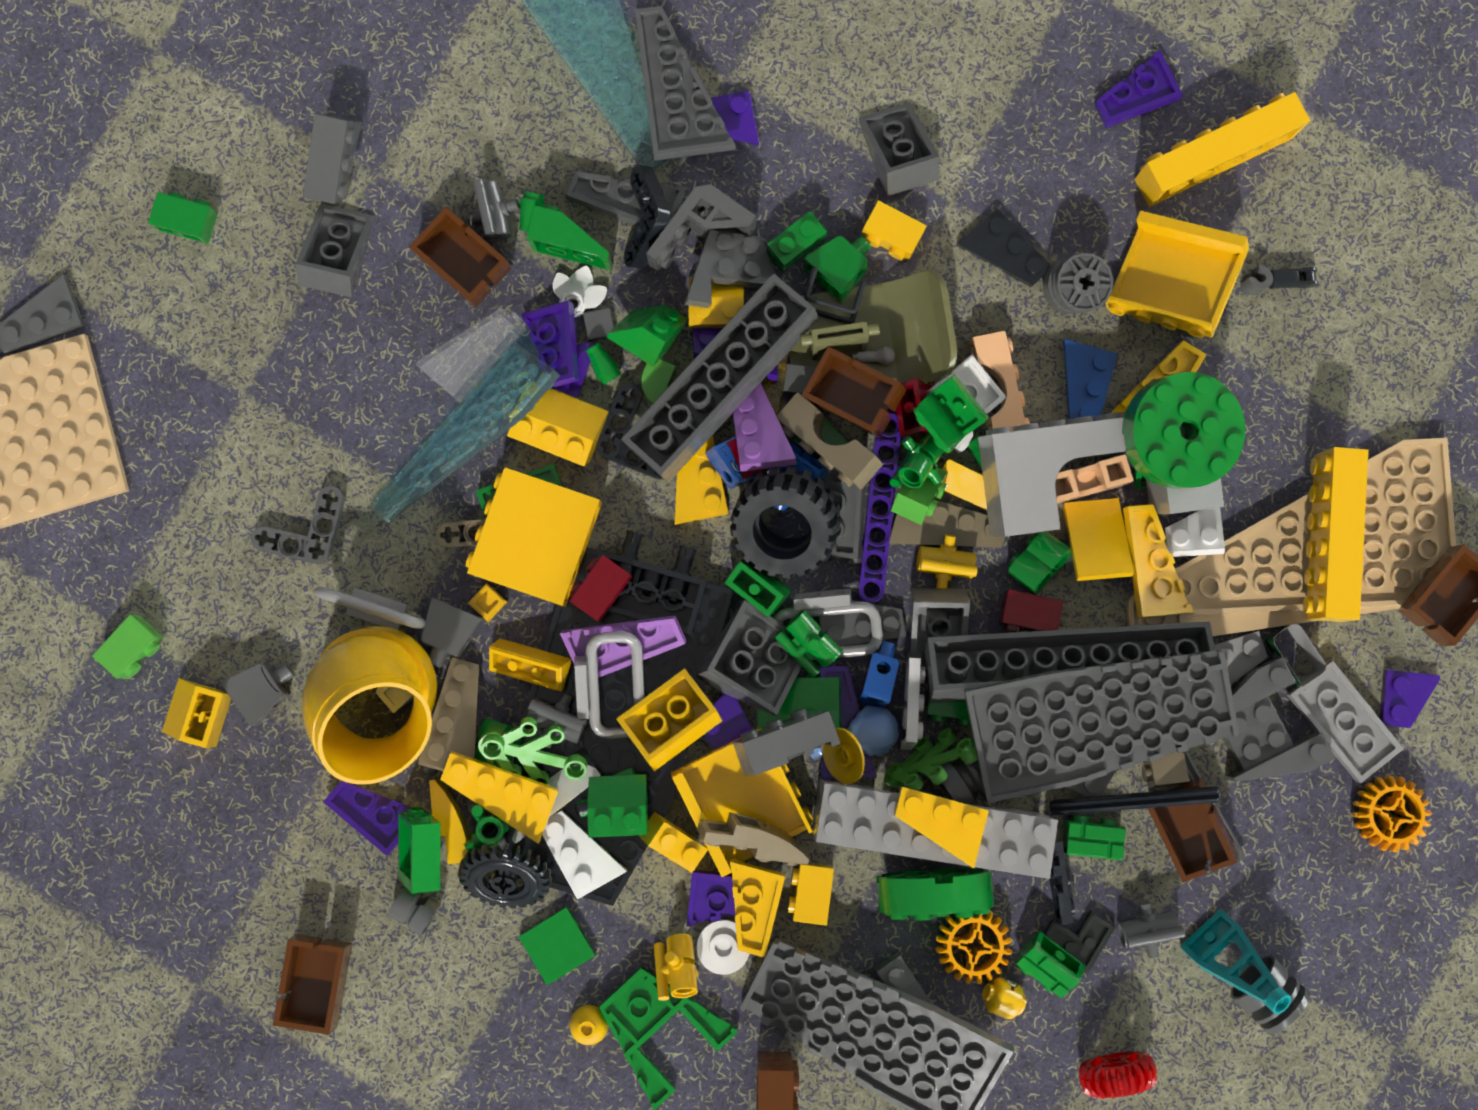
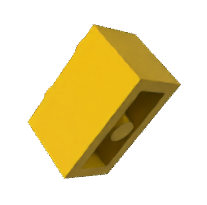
M878 200L863 228L861 236L869 242L870 246L875 248L881 246L889 250L888 253L893 258L909 261L927 225Z
M656 812L653 813L648 821L649 832L647 835H639L649 847L693 873L708 850L696 837Z
M808 863V865L799 864V868H793L791 885H796L795 896L789 897L788 913L793 914V921L827 926L834 874L833 866Z

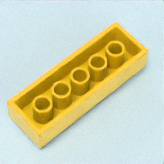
M1296 92L1287 96L1281 93L1269 100V104L1262 108L1260 105H1256L1244 113L1245 116L1237 120L1235 116L1222 122L1220 128L1214 131L1208 128L1197 134L1195 140L1189 143L1183 140L1172 146V151L1164 155L1162 152H1158L1146 159L1147 163L1140 167V173L1134 180L1148 207L1158 204L1293 139L1310 122Z
M1333 447L1314 455L1311 461L1310 472L1313 475V486L1309 490V501L1312 502V510L1307 520V527L1310 530V541L1306 545L1309 567L1304 575V582L1308 586L1307 596L1303 601V611L1306 613V620L1330 622L1360 620L1368 450Z

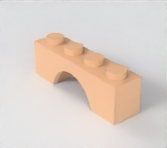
M1005 331L973 337L969 341L971 355L975 357L987 373L996 379L1001 391L1007 397L1001 402L997 413L986 421L987 429L991 430L1010 426L1011 432H1013L1014 426L1030 424L1028 417H1024L1022 407H1025L1024 394L1018 390L1017 380H1019L1018 367L1012 363L1011 354H1013L1011 338H1007Z

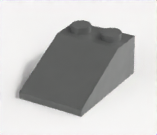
M910 103L859 118V124L875 170L888 196L939 180V156Z
M320 203L296 261L298 285L352 297L360 277L374 216Z
M911 588L909 658H921L920 667H925V677H928L925 659V647L928 637L968 635L970 601L966 589Z

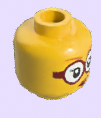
M997 977L990 984H986L982 992L985 1008L994 1015L1005 1019H1013L1017 1015L1022 1014L1025 1009L1026 995L1021 985L1013 981Z

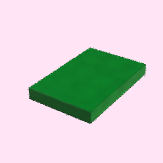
M795 678L776 716L757 708V729L760 727L765 729V723L774 719L781 718L782 721L790 718L789 713L801 708H806V711H829L834 727L841 728V678Z

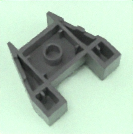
M1283 657L1271 658L1257 665L1242 676L1231 688L1239 735L1236 737L1231 735L1222 739L1238 770L1226 775V780L1237 782L1307 772L1336 759L1323 733L1310 732L1292 742L1269 696L1296 683Z

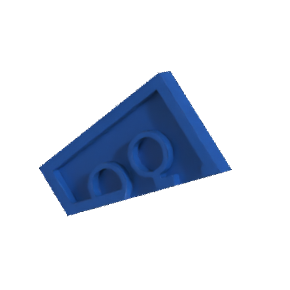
M1064 339L1063 351L1065 355L1064 367L1067 383L1068 419L1093 416L1094 421V416L1102 415L1117 353Z

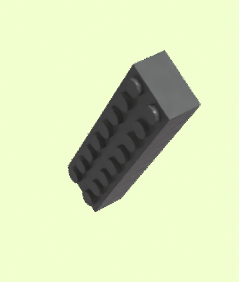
M773 274L623 436L622 441L669 483L800 340V335L806 334L819 320L815 307Z

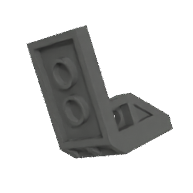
M711 184L696 186L646 253L649 267L657 273L662 267L667 269L674 259L672 253L678 246L683 247L690 237L689 230L704 241L710 230L752 236L756 229V215Z

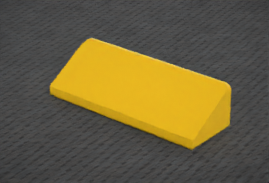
M947 459L942 467L943 470L947 471L943 481L948 484L945 491L987 511L983 475Z
M498 639L489 646V671L560 692L563 691L571 665L570 658L505 639Z

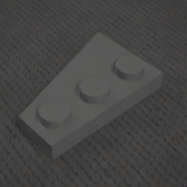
M61 275L0 323V345L3 353L8 355L84 327L66 275Z

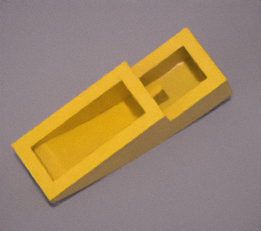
M440 778L429 780L432 816L440 822V836H445L447 863H460L461 859L468 852L463 844L471 839L467 823L460 807Z

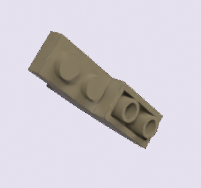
M729 812L727 822L699 820L697 830L703 843L710 846L730 845L741 850L749 848L754 858L764 863L779 861L791 866L798 864L808 865L809 858L799 843L783 830L758 818Z

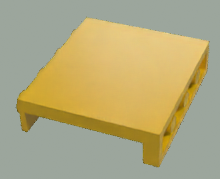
M1140 211L1136 220L1138 230L1113 290L1105 302L1107 309L1118 316H1123L1124 314L1134 316L1135 319L1144 323H1150V321L1160 323L1169 330H1177V328L1185 330L1190 335L1198 338H1203L1204 336L1213 338L1249 251L1248 238Z
M504 467L503 473H498L495 479L494 488L497 489L493 499L488 500L484 514L487 515L484 526L480 525L477 530L475 541H478L475 552L471 551L466 561L467 573L566 607L570 596L569 593L573 588L602 502L599 499Z
M730 742L671 772L672 778L697 828L700 819L727 822L729 812L763 820L783 830L791 837L805 830H808L809 834L813 832L809 824L814 822L807 806L801 808L797 799L802 796L795 782L789 784L785 774L790 771L786 764L755 776L745 775L734 745ZM705 843L721 877L732 873L731 859L743 862L753 857L749 848L741 850L730 845L714 847Z

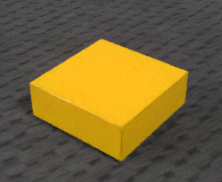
M486 583L468 604L487 622H490L507 604V601Z

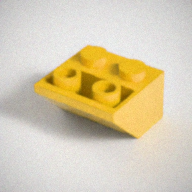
M178 678L162 732L179 741L203 748L217 747L231 702L230 696L226 691Z

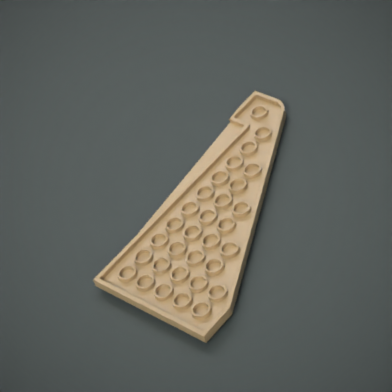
M1447 438L1402 440L1368 459L1360 614L1399 609L1449 547L1456 546ZM1309 493L1224 540V554L1198 555L1175 568L1178 578L1183 581L1186 589L1183 592L1187 602L1192 605L1193 613L1138 618L1135 594L1133 593L1126 606L1127 626L1210 621L1212 635L1218 636L1318 621L1306 620V613L1303 611V601L1307 596L1308 586L1304 582V575L1309 567L1306 545L1310 541V530L1307 527V520L1312 510Z

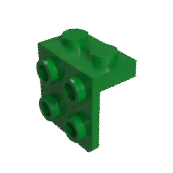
M955 374L933 389L913 409L919 424L926 427L933 436L934 443L946 453H950L967 434L989 419Z

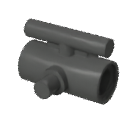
M483 179L474 180L473 186L479 208L475 209L474 213L466 216L468 224H483L488 242L509 239L512 233L508 216L511 215L512 211L520 209L519 201L517 198L509 201L503 199L499 182H484Z
M562 694L559 703L556 702L554 706L535 698L531 701L526 716L532 717L537 721V728L543 730L542 734L548 733V728L553 724L562 725L565 729L564 739L578 744L587 724L586 719H578L577 715L570 713L571 709L569 706L573 698L567 694ZM553 732V733H551V734L554 735V736H559V735H560L559 732ZM550 744V745H548V746H546V747H544V748L550 749L551 746H552V744Z
M1150 901L1139 902L1140 912L1138 913V918L1117 923L1122 946L1124 948L1143 946L1147 949L1148 958L1159 957L1158 947L1160 942L1185 937L1184 928L1180 926L1176 913L1168 911L1155 914L1151 910Z

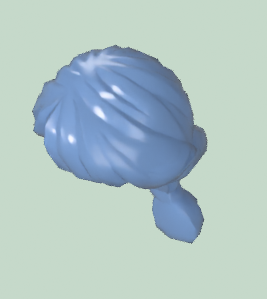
M866 705L860 710L847 728L859 741L863 753L868 756L875 755L881 757L888 753L897 742L899 736L898 723L888 709L872 705ZM822 746L814 749L815 753L810 755L812 759L823 757Z

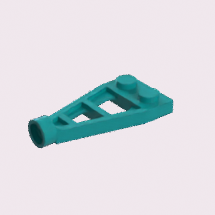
M1219 909L1180 946L1182 951L1202 970L1264 1003L1274 1014L1282 1013L1290 1005L1291 996L1278 986L1242 928L1222 909ZM1233 942L1242 952V957L1232 967H1226L1217 962L1215 957L1227 945ZM1250 964H1253L1262 975L1253 985H1249L1238 977Z

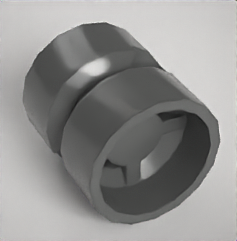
M404 887L392 904L388 916L399 923L406 921L410 930L422 936L439 911L441 903L429 896L423 898L421 893L412 894Z

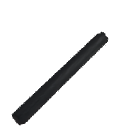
M1214 786L1057 799L1050 801V812L1052 815L1218 803L1221 801V791L1219 787Z

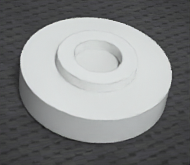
M721 919L710 922L702 929L698 937V957L704 967L713 973L721 975L734 973L743 967L749 957V953L738 950L736 924L733 920Z

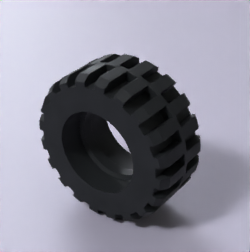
M780 466L773 467L769 474L766 471L758 473L755 479H750L745 484L743 491H741L731 515L730 533L732 537H735L733 544L736 550L743 551L741 557L747 563L749 561L754 563L753 568L759 572L763 569L768 571L769 576L776 577L777 574H782L783 578H792L793 574L797 573L798 577L808 575L809 569L815 571L820 568L822 562L827 561L830 557L841 524V517L839 516L840 506L839 502L834 501L835 494L832 489H825V482L820 477L816 480L812 478V472L804 469L803 473L796 471V467L788 466L785 471H781ZM773 506L794 508L806 517L810 524L811 532L795 539L779 537L765 526L761 512Z

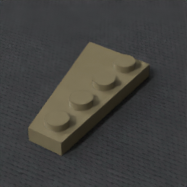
M937 501L938 504L932 517L926 515L922 525L896 514L889 544L941 546V544H944L945 534H951L956 536L955 546L1001 549L1005 537L990 536L988 515Z
M452 657L432 718L430 736L421 752L418 765L444 771L451 751L474 759L479 664Z

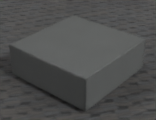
M610 308L583 313L588 340L594 341L607 338L608 333L614 328Z
M787 364L783 392L791 394L798 392L802 395L814 373V367Z

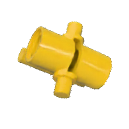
M945 534L944 544H941L940 548L919 547L916 570L918 572L936 574L935 577L938 578L936 588H947L948 580H951L952 576L972 579L977 575L976 553L956 551L955 535Z
M684 933L669 936L666 939L667 953H665L664 943H655L654 957L658 1000L665 1001L669 999L668 984H670L671 995L675 998H687L696 995L698 992L697 977L699 972L694 964L693 937Z

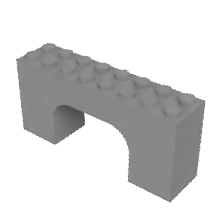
M1125 412L1094 416V421L1093 416L1068 419L1067 425L1065 419L1040 423V428H1038V423L1014 426L1013 432H1011L1010 426L986 430V436L978 437L990 536L1006 537L1060 529L1055 482L1060 469L1070 460L1079 457L1117 452L1126 453L1124 434H1122ZM1181 424V426H1180L1181 436L1184 438V437H1185V429H1184V427H1183V424ZM1221 478L1202 487L1181 489L1162 487L1146 479L1149 505L1154 504L1157 514H1175L1224 507Z
M819 778L813 817L814 822L812 824L813 832L811 833L816 842L969 866L894 816L899 793L881 790L870 785L844 784L838 780ZM984 804V806L972 805L989 810L975 867L1050 879L1058 825L1057 819L1029 810Z

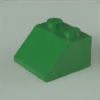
M665 304L632 310L608 333L607 338L649 365L654 366L676 343L687 318Z
M646 774L589 777L587 804L589 838L647 835L649 828Z

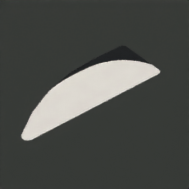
M583 748L575 753L581 755L587 761V772L583 778L579 780L569 779L565 775L564 769L559 767L549 775V785L559 789L549 817L588 788L589 777L600 776ZM573 763L572 765H573V766H578V765H580V764H578V763ZM515 830L512 841L517 843L526 835Z

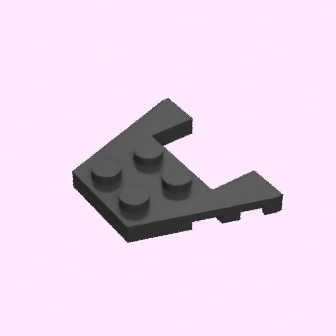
M710 230L706 236L684 305L709 308L712 303L711 283L760 289L773 274L776 275L762 237Z

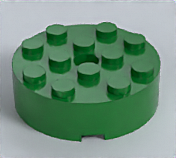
M1183 372L1158 378L1141 388L1132 398L1126 409L1122 425V434H1124L1127 449L1125 452L1139 474L1156 485L1181 489L1211 484L1223 477L1234 466L1241 454L1245 440V420L1242 409L1234 394L1223 383L1211 376L1196 372ZM1181 424H1183V427H1184V429H1185V437H1184V438L1181 436V431H1180V426H1181Z
M934 868L931 871L904 870L876 876L878 910L880 913L890 916L891 920L908 919V916H914V920L922 921L931 920L932 917H946L949 914H955L956 918L973 917V914L990 913V908L994 907L992 870L983 868Z

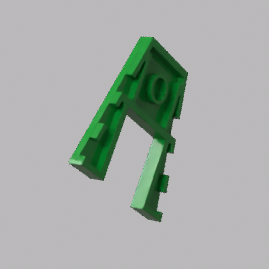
M640 966L599 1004V1008L614 1037L618 1040L628 1063H630L638 1082L650 1100L652 1108L655 1110L676 1090L675 1086L639 1048L679 1010L716 1051L721 1049L737 1034L738 1029L690 997H673L670 991V984H668L669 999L665 1001L658 1000L656 975Z

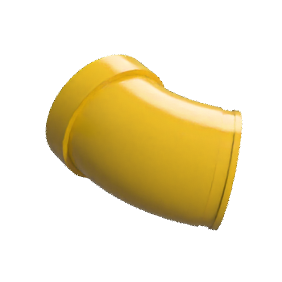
M372 626L351 631L338 637L326 647L313 665L304 685L302 716L309 740L322 764L330 774L339 780L352 784H372L399 774L418 758L426 746L431 732V712L437 695V680L434 666L426 651L415 639L400 630L390 627ZM384 686L398 687L409 691L414 696L413 709L408 721L399 731L384 738L369 739L356 735L348 730L334 714L349 698L371 688Z

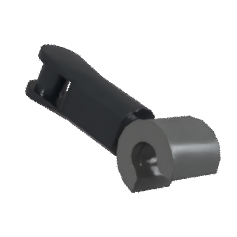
M1258 265L1251 271L1252 277H1248L1240 284L1244 293L1254 296L1260 294L1267 287L1270 289L1313 288L1318 286L1319 282L1315 281L1317 267L1269 270L1265 266ZM1299 275H1303L1304 281H1300Z

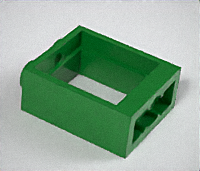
M423 807L407 808V812H398V879L412 894L440 891V822L428 811L424 810Z

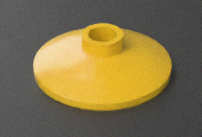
M835 728L841 744L833 747L831 745H822L823 758L829 772L835 779L844 784H852L857 782L863 775L865 768L864 753L859 741L850 731L844 728Z

